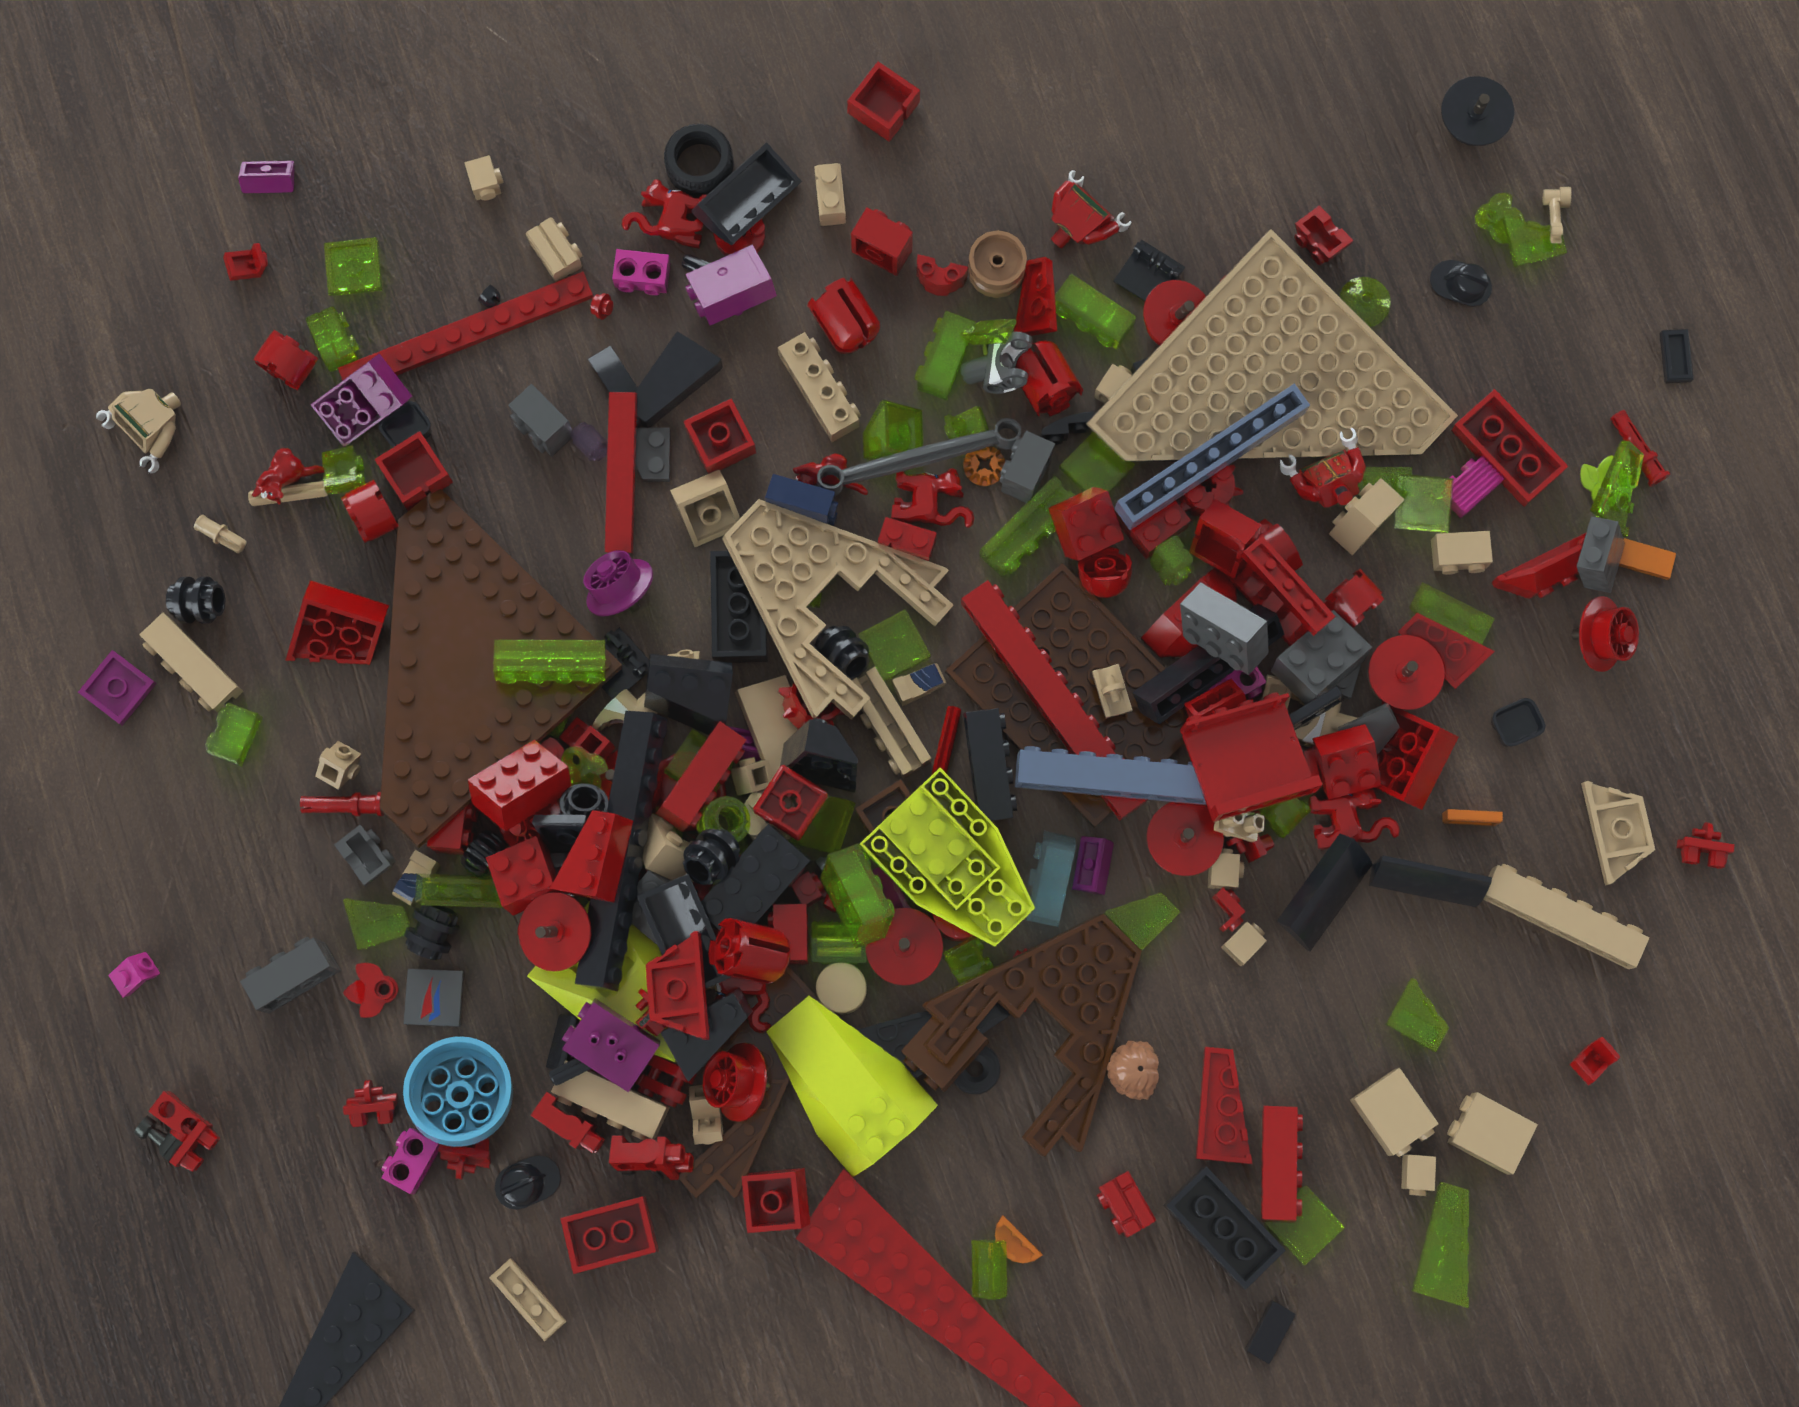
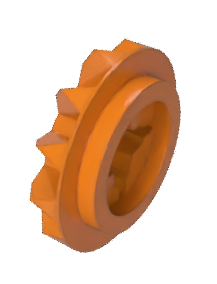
M992 446L967 453L963 462L964 473L976 485H993L1000 480V473L1005 464V458L1001 454L1000 449ZM978 458L983 461L991 458L989 463L991 471L983 468L977 472L980 466Z

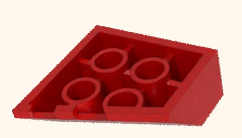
M310 580L303 597L285 661L307 658L310 662H320L321 659L336 660L337 663L370 665L389 605Z
M1391 707L1400 728L1377 755L1381 786L1376 788L1422 810L1459 737L1404 710Z

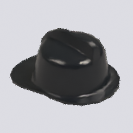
M1446 260L1437 264L1430 275L1432 289L1438 295L1467 306H1479L1486 302L1491 295V280L1485 270L1477 264Z
M539 1155L512 1164L502 1170L496 1178V1197L502 1205L514 1210L523 1209L545 1200L554 1194L559 1187L561 1178L559 1168L548 1157Z

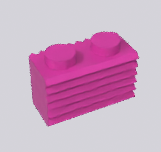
M1483 456L1476 462L1471 458L1461 467L1463 473L1459 477L1455 478L1452 475L1441 485L1444 490L1439 496L1460 519L1504 480Z

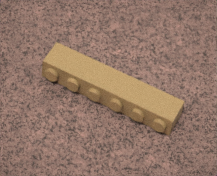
M1497 865L1491 869L1488 877H1492V882L1483 900L1624 968L1633 969L1637 967L1649 940V937L1642 934V929L1631 924H1627V926L1617 922V917L1609 913H1597L1592 910V905L1584 901H1572L1567 898V893L1559 889H1547L1541 886L1542 882L1534 877H1522L1516 874L1517 870L1509 865Z

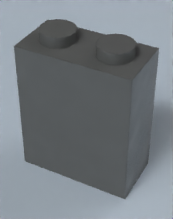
M1591 516L1577 563V569L1584 588L1611 593L1625 546L1618 521Z

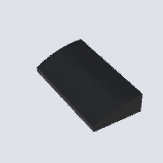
M766 142L703 198L691 212L714 234L728 244L733 245L802 181Z
M1341 833L1337 836L1277 920L1309 952H1311L1373 865L1370 857L1355 839Z
M1382 855L1372 865L1369 886L1477 907L1487 894L1492 877Z
M689 873L637 895V899L662 955L673 945H679L691 937L689 934L699 931L702 941L705 989L731 978L730 976L718 974L715 965L709 963L710 940L715 941L716 936Z

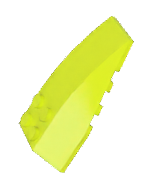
M810 995L766 1031L816 1134L852 1177L877 1162L914 1131L938 1106L900 1060L884 1051L882 1047L862 1035L860 1031L844 1022L839 1016Z

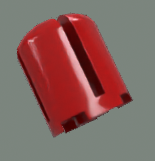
M844 277L824 287L826 292L818 300L815 301L813 297L810 299L807 307L834 349L839 353H854L859 348H864L876 338L880 330V321L852 277L848 282Z
M1038 341L1033 343L1035 351L1033 352L1029 348L1028 351L1024 352L1018 358L1015 368L1022 369L1028 373L1027 383L1021 388L1037 415L1040 417V413H1048L1051 417L1069 408V401L1077 393L1081 396L1083 388L1057 344L1052 341Z
M733 918L724 919L718 924L722 928L718 932L716 940H710L708 952L709 963L715 965L718 974L761 984L773 983L783 976L789 964L790 955L787 952L790 951L789 940L781 931Z

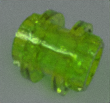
M723 796L711 801L708 806L702 807L700 813L703 815L696 824L699 834L705 829H723L718 820V815L721 814L727 819L728 832L739 842L749 831L750 814L740 800L734 797Z

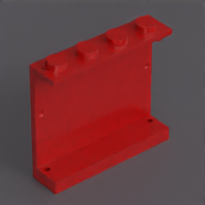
M1278 692L1271 693L1258 702L1246 700L1239 703L1237 708L1228 710L1227 707H1222L1214 710L1212 715L1202 717L1201 714H1197L1186 719L1180 732L1213 822L1313 794L1322 786L1319 775L1312 776L1288 714L1285 702L1290 697L1289 693L1279 695Z

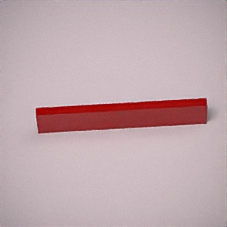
M609 392L605 524L606 553L617 550L633 553L637 393Z

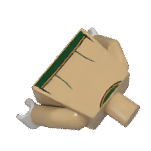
M153 389L127 391L121 393L108 406V411H99L96 414V418L99 421H103L107 417L102 427L111 429L117 424L145 454L150 452V456L140 459V466L144 468L147 462L151 461L152 466L148 472L155 473L159 469L157 458H162L176 430V414L173 410L178 408L181 403L172 392L161 399Z

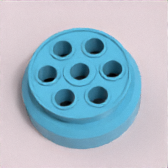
M450 1037L429 1045L413 1060L404 1080V1103L413 1124L428 1139L446 1146H468L488 1138L503 1124L512 1105L513 1083L505 1061L490 1045L470 1037ZM466 1065L475 1067L470 1075L460 1074L461 1069ZM440 1074L448 1076L446 1082L441 1085L433 1083L434 1078ZM485 1083H493L495 1085L494 1090L490 1093L480 1091ZM459 1092H466L468 1094L467 1099L463 1102H455L454 1097ZM432 1101H439L441 1106L437 1111L430 1112L427 1110L428 1104ZM481 1109L489 1112L484 1120H476L474 1118L475 1113ZM460 1119L462 1122L457 1129L451 1130L447 1128L450 1120Z

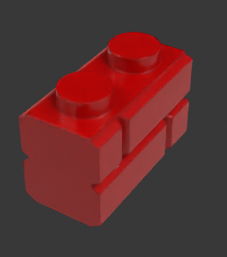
M885 517L878 543L930 561L936 543L937 532Z
M1129 1171L1123 1172L1098 1187L1100 1193L1096 1196L1104 1210L1108 1208L1111 1210L1114 1218L1110 1221L1118 1235L1123 1233L1125 1237H1129L1157 1221Z

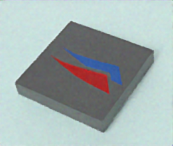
M408 969L404 1024L460 1027L464 971Z

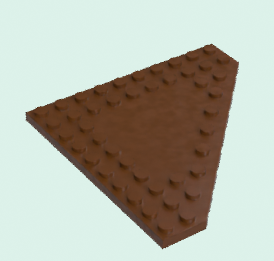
M442 489L429 493L427 497L399 518V527L397 528L380 808L418 848L424 845L472 802L468 785L469 778L534 739L539 743L622 669V664Z

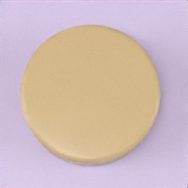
M838 962L827 966L820 973L816 982V994L820 1003L830 1011L838 1015H845L856 1011L863 1004L867 994V984L863 973L857 967L849 963Z

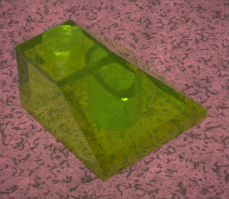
M887 400L881 401L863 432V458L875 460L922 447V410Z

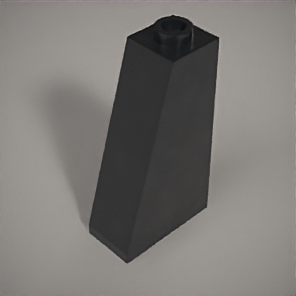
M677 331L635 391L637 393L636 427L639 428L641 425L645 428L652 427L720 372L723 367L721 358Z

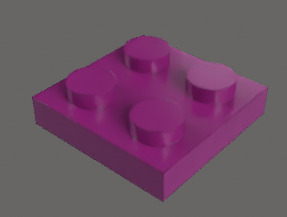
M112 650L78 693L123 726L157 683Z

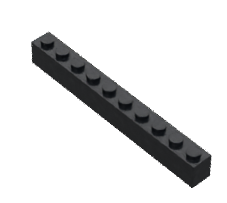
M625 711L607 813H614L633 820V825L614 903L590 899L588 917L591 924V940L585 955L578 963L575 984L588 988L618 991L619 983L622 980V966L624 955L627 952L628 933L632 924L633 906L638 892L639 873L643 865L644 846L648 838L647 830L653 810L652 802L657 788L659 764L662 761L663 742L667 734L668 719L654 712Z

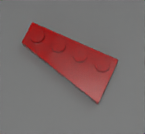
M1204 1047L1196 1159L1252 1164L1233 1049Z

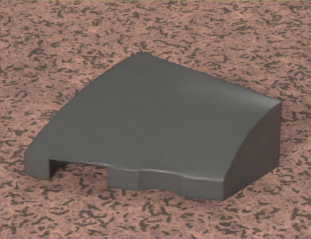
M1386 703L1363 713L1362 717L1339 726L1338 731L1365 724L1375 741L1376 753L1378 755L1399 730L1400 726L1389 703Z

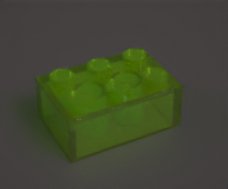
M859 844L828 854L820 877L855 949L885 938L895 914L891 900L886 899L882 891L883 886L880 878L877 875L874 876L870 868L871 862L868 854L865 851L862 852Z

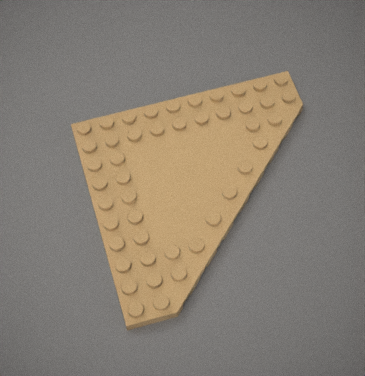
M1270 229L1087 422V425L1123 461L1180 460L1295 383L1310 404L1306 413L1238 459L1289 457V455L1294 457H1329L1344 449L1346 452L1349 450L1348 447L1342 444L1340 432L1342 431L1345 439H1350L1353 436L1351 428L1356 432L1358 438L1356 447L1360 448L1362 456L1423 454L1458 415Z

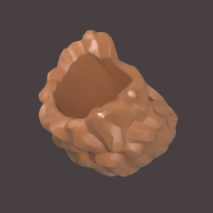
M1127 1041L1126 1045L1119 1046L1116 1052L1111 1055L1110 1062L1107 1065V1076L1111 1084L1116 1088V1092L1121 1095L1126 1094L1131 1099L1148 1100L1154 1093L1159 1079L1157 1070L1159 1065L1158 1057L1148 1042ZM1142 1066L1144 1068L1143 1071H1139L1138 1067Z

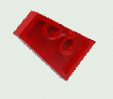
M1047 257L1027 260L1014 332H1022L1030 336L1056 332L1057 319L1053 262Z
M1416 613L1398 631L1401 635L1419 637L1436 649L1444 665V679L1454 689L1495 652L1420 613Z

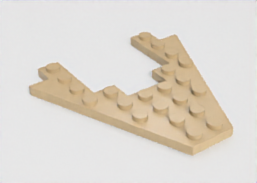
M760 499L752 505L722 538L796 687L814 719L832 702L852 720L871 698L810 645L825 628L826 624L813 614L807 606L837 574L856 591H859L874 574L877 575L934 626L954 606L934 588L949 571L947 568Z

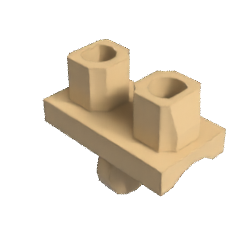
M1119 664L1092 671L1105 718L1132 712Z
M1247 812L1215 822L1214 831L1223 833L1226 837L1233 836L1249 842L1257 841L1258 833L1264 830L1265 817L1257 813Z

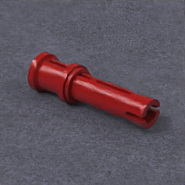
M1622 410L1613 415L1610 420L1636 458V467L1641 468L1649 480L1648 486L1652 487L1669 477L1670 472L1665 471L1657 459V452L1650 450L1626 411Z
M355 792L352 796H301L300 807H304L300 809L301 813H352L356 817H360L362 814L384 816L380 808L381 792H378L377 795H362L361 792Z

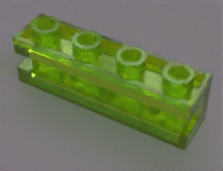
M1054 476L980 549L979 556L1001 577L1007 572L1010 575L1013 574L1021 565L1019 560L1025 554L1031 556L1040 546L1038 541L1044 535L1048 538L1056 531L1048 508L1075 496V494L1071 490L1067 492L1062 487V482Z
M494 640L493 671L495 680H500L502 683L511 684L516 681H528L529 683L539 684L544 681H556L560 684H568L572 681H583L587 684H596L599 681H605V640Z

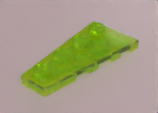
M1439 1182L1412 1289L1413 1292L1469 1308V1298H1467L1469 1283L1468 1189Z

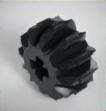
M489 830L483 831L463 853L461 864L470 874H474L478 878L483 877L490 870L486 857L505 850L506 845L495 833Z

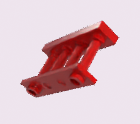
M1263 536L1240 555L1247 564L1239 575L1234 579L1225 574L1253 606L1260 604L1277 613L1285 634L1282 638L1289 646L1294 644L1308 631L1315 636L1336 617Z

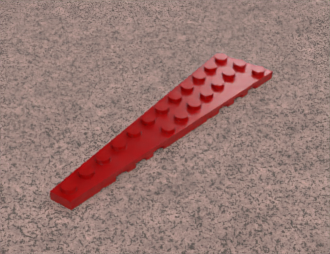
M845 1169L842 1170L811 1215L810 1225L802 1228L795 1238L1029 1407H1082Z

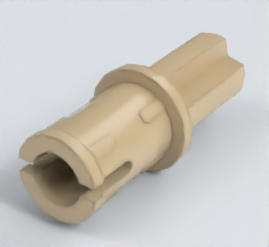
M200 515L194 524L195 530L213 539V543H220L236 553L242 552L247 542L245 539L229 531L226 525H219L205 515Z

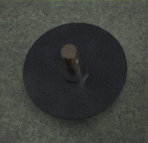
M1473 76L1457 81L1448 89L1442 101L1441 115L1445 127L1456 140L1467 145L1485 146L1497 142L1509 131L1514 120V104L1507 90L1498 82L1486 77Z

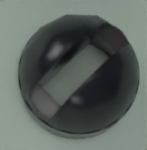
M490 284L479 296L478 301L482 305L491 308L496 306L493 302L494 299L498 302L501 301V295Z

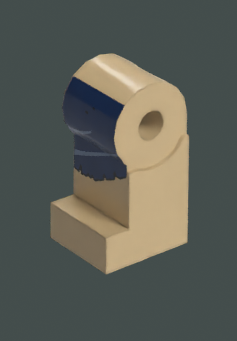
M937 663L892 680V686L902 706L927 696L947 684Z
M417 850L410 857L411 861L392 893L393 896L410 906H413L418 901L441 866L438 862Z

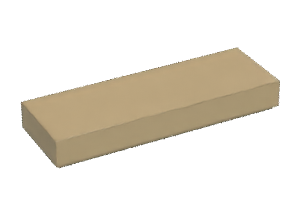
M512 1258L489 1277L544 1341L567 1322Z

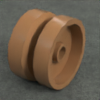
M999 230L987 232L977 238L971 247L968 262L969 279L974 288L983 295L993 298L1006 297L1015 292L1024 279L1027 262L1025 247L1011 233Z

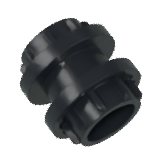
M189 576L180 577L175 584L169 586L166 593V606L169 614L183 624H191L195 620L201 624H210L217 616H221L225 609L226 598L223 587L208 576L199 577L196 581Z
M848 626L828 627L819 634L815 641V649L850 680L861 676L869 665L868 645L862 639L857 638L856 633Z
M586 783L573 785L561 796V813L559 815H586L589 817L592 810L607 812L608 797L602 789L595 785Z
M724 829L703 830L696 840L691 842L684 850L683 865L685 872L689 873L690 878L698 884H719L727 876L729 868L731 866L735 868L740 860V849L737 840Z
M430 901L424 902L421 908H415L412 915L418 921L416 927L406 928L404 936L407 938L406 946L408 950L421 957L439 960L443 953H449L452 947L446 941L448 934L456 935L460 929V926L456 924L458 916L456 912L443 905Z

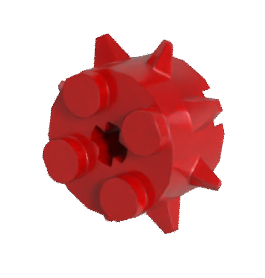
M1234 465L1226 466L1181 496L1180 507L1184 512L1190 511L1193 516L1200 517L1215 499L1229 506L1233 496L1243 494L1242 489L1235 487V479L1232 473L1236 467ZM1204 485L1209 486V488H1211V491L1206 492Z
M795 683L791 687L779 688L778 693L784 697L782 705L785 713L783 717L787 718L797 727V730L808 720L814 719ZM830 702L816 719H823L827 721V724L834 726L833 720L836 716L845 714Z

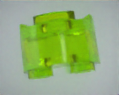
M353 445L322 452V464L325 475H323L324 488L327 494L335 495L348 492L366 483L363 472H360L365 470L362 456H356Z
M1295 798L1258 809V811L1270 822L1269 826L1275 834L1284 839L1311 812V809L1303 801Z
M975 936L968 938L943 953L952 974L956 977L959 984L994 968L988 956L982 957L980 951L984 947L980 939Z

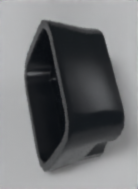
M413 401L405 402L394 412L382 419L378 426L380 432L392 447H395L419 431L425 439L432 433L428 417L420 406Z
M1529 698L1520 699L1494 712L1491 720L1501 744L1506 747L1517 746L1541 735L1546 727L1537 705Z

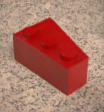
M592 810L550 889L568 895L614 903L633 820L614 813Z

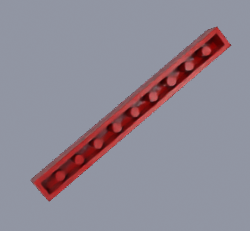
M987 580L962 597V607L1069 753L1079 755V752L1088 751L1096 753V757H1106L1107 754H1115L1114 750H1116V747L1108 736H1102L1098 730L1100 725L1092 714L1087 715L1082 709L1084 703L1075 692L1071 694L1066 687L1068 682L1059 670L1057 672L1054 671L1050 665L1052 660L1044 649H1038L1034 643L1036 638L1028 627L1024 629L1018 622L1020 616L1013 606L1007 607L1002 600L1004 594L996 584L992 586ZM1101 795L1119 821L1141 807L1148 800Z

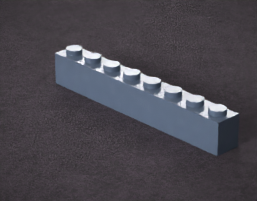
M1294 383L1118 500L1114 508L1128 529H1133L1303 416L1310 404Z
M1034 746L1024 747V750L1020 749L1017 754L1016 788L1207 805L1192 762H1188V765L1177 764L1178 761L1173 759L1150 762V758L1142 756L1129 760L1123 759V756L1119 754H1107L1106 757H1096V753L1082 751L1079 752V755L1068 754V750L1052 749V752H1042L1041 748Z

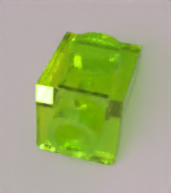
M975 406L956 416L949 414L944 416L946 422L944 429L949 439L989 431L982 408L979 406Z

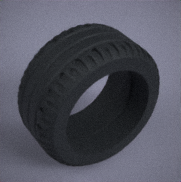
M690 124L677 130L668 140L664 151V163L670 181L676 188L691 196L708 195L733 172V154L728 139L718 129L707 124ZM692 145H708L719 152L721 160L711 173L703 176H692L684 173L677 166L680 154Z

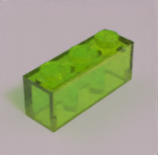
M1073 274L1069 275L1055 295L1056 314L1064 319L1068 317L1076 323V326L1081 331L1092 333L1106 347L1112 346L1117 350L1134 326L1135 315Z
M945 311L943 319L938 317L933 330L936 333L933 342H928L924 352V356L927 357L924 366L919 365L914 379L918 381L917 390L944 400L948 399L974 333L975 321Z
M417 873L415 901L420 905L503 908L492 876Z

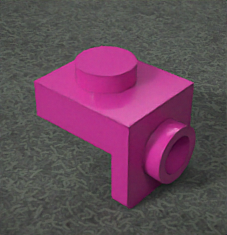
M143 952L127 957L108 976L124 998L130 996L145 981L157 977L160 972L149 955Z

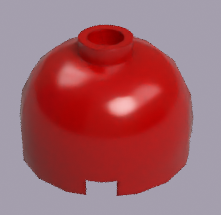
M1107 547L1079 560V579L1084 589L1091 595L1100 598L1114 597L1122 593L1130 584L1132 574L1131 558L1127 553L1126 557L1119 554V549Z

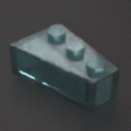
M1044 831L1041 843H1036L1033 858L1038 859L1036 869H1031L1028 885H1032L1030 898L1035 909L1026 917V920L1059 927L1076 849V837Z

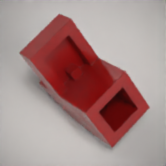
M1266 519L1260 521L1259 524L1262 526L1258 539L1263 536L1294 571L1303 566L1296 546L1279 524L1272 525Z
M578 717L574 719L559 737L596 768H599L616 748L606 737L592 726L585 724Z

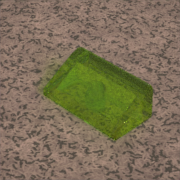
M1015 319L983 320L964 330L960 335L972 345L1004 344L1007 342L1017 321Z
M972 1240V1297L991 1300L1005 1298L1007 1296L1006 1241Z

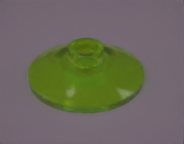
M1358 277L1350 280L1344 285L1339 294V297L1369 327L1381 323L1388 315L1391 307V298L1386 287L1378 280L1370 277ZM1362 296L1370 297L1371 301L1364 302Z

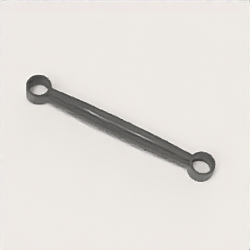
M1004 418L997 422L994 430L918 447L843 470L835 465H826L817 474V487L835 491V495H838L846 484L925 466L993 445H997L1002 449H1012L1017 437L1021 436V426L1014 419ZM1001 429H1011L1016 433V437L1005 439L998 432ZM827 475H834L840 482L835 486H827L822 483L821 479Z

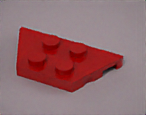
M694 931L689 934L691 937L679 945H673L662 956L656 957L646 964L649 1018L654 1023L703 1040H710L701 933Z

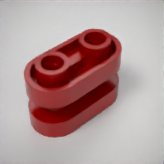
M653 1055L648 1062V1065L652 1066L648 1075L640 1074L635 1084L640 1085L637 1091L650 1097L657 1093L662 1096L661 1102L673 1108H676L677 1103L683 1105L687 1095L680 1092L684 1082L692 1085L697 1074L688 1082L679 1066ZM662 1071L674 1076L670 1087L657 1081Z

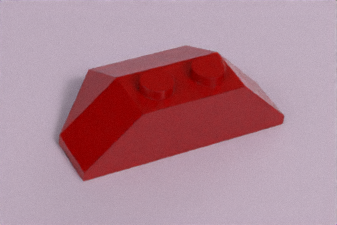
M1586 533L1497 576L1491 584L1494 588L1528 599L1537 595L1540 599L1554 592L1553 587L1562 584L1563 587L1572 584L1578 580L1576 577L1579 574L1577 563Z
M1214 568L1200 578L1141 637V640L1159 658L1183 657L1198 646L1197 644H1191L1183 636L1180 603L1200 582L1237 603L1236 586L1227 578L1225 573Z

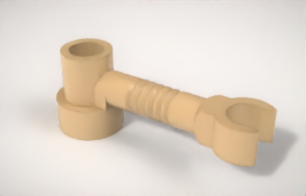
M1571 187L1544 189L1542 203L1543 205H1549L1550 243H1562L1563 226L1560 208H1570Z

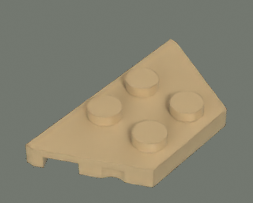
M1586 781L1581 783L1604 883L1605 885H1610L1625 872L1633 868L1639 861L1655 850L1642 796L1632 793L1626 794L1618 789L1605 788Z

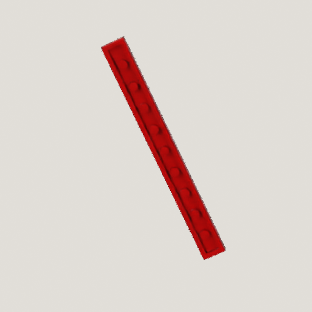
M580 272L338 367L342 380H344L373 357L380 354L397 376L593 299L594 296L584 272Z

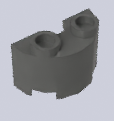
M359 825L335 843L334 846L352 867L362 884L367 886L391 868L396 860L387 849L382 851L378 844L381 842V839L373 829L366 831Z

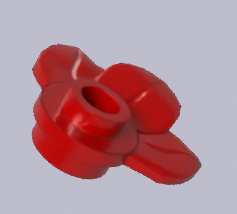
M371 963L356 964V973L360 980L349 985L344 990L343 995L351 1002L361 1004L360 1017L370 1018L378 1015L385 1003H390L397 997L399 987L395 979L384 976L379 966ZM383 985H388L390 988L389 993L386 995L381 993Z

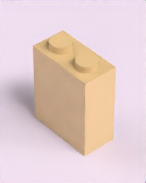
M1400 1068L1393 1069L1350 1099V1102L1388 1156L1397 1154L1400 1157L1412 1149L1410 1145L1418 1138L1420 1141H1424L1435 1133L1432 1128L1438 1125V1122Z
M1478 1092L1471 1093L1470 1096L1466 1095L1459 1110L1463 1111L1459 1120H1454L1447 1132V1135L1450 1136L1447 1143L1507 1175H1514L1538 1124Z

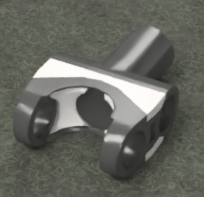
M1006 332L990 337L986 356L972 359L962 364L961 375L963 380L967 384L984 381L983 389L993 394L1006 393L1026 385L1028 373L1022 369L1015 368L1018 358L1031 348L1033 338L1022 332Z

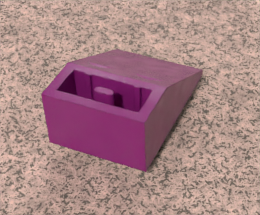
M378 354L314 401L311 406L342 446L345 447L402 406L412 395L383 357Z

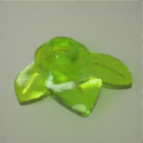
M1509 193L1493 195L1489 203L1483 204L1478 208L1475 215L1477 225L1482 229H1487L1494 241L1503 244L1510 243L1511 230L1518 229L1525 223L1522 212L1515 207H1511L1513 198Z
M578 746L566 749L561 758V761L569 767L571 786L586 783L600 788L601 779L599 775L609 770L601 756L592 753L587 754L583 748ZM574 755H577L580 759L578 765L572 761Z

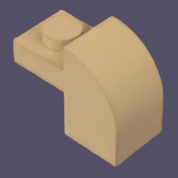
M703 1085L689 1086L694 1144L709 1145L723 1141V1121L720 1108H715L707 1102L703 1092Z

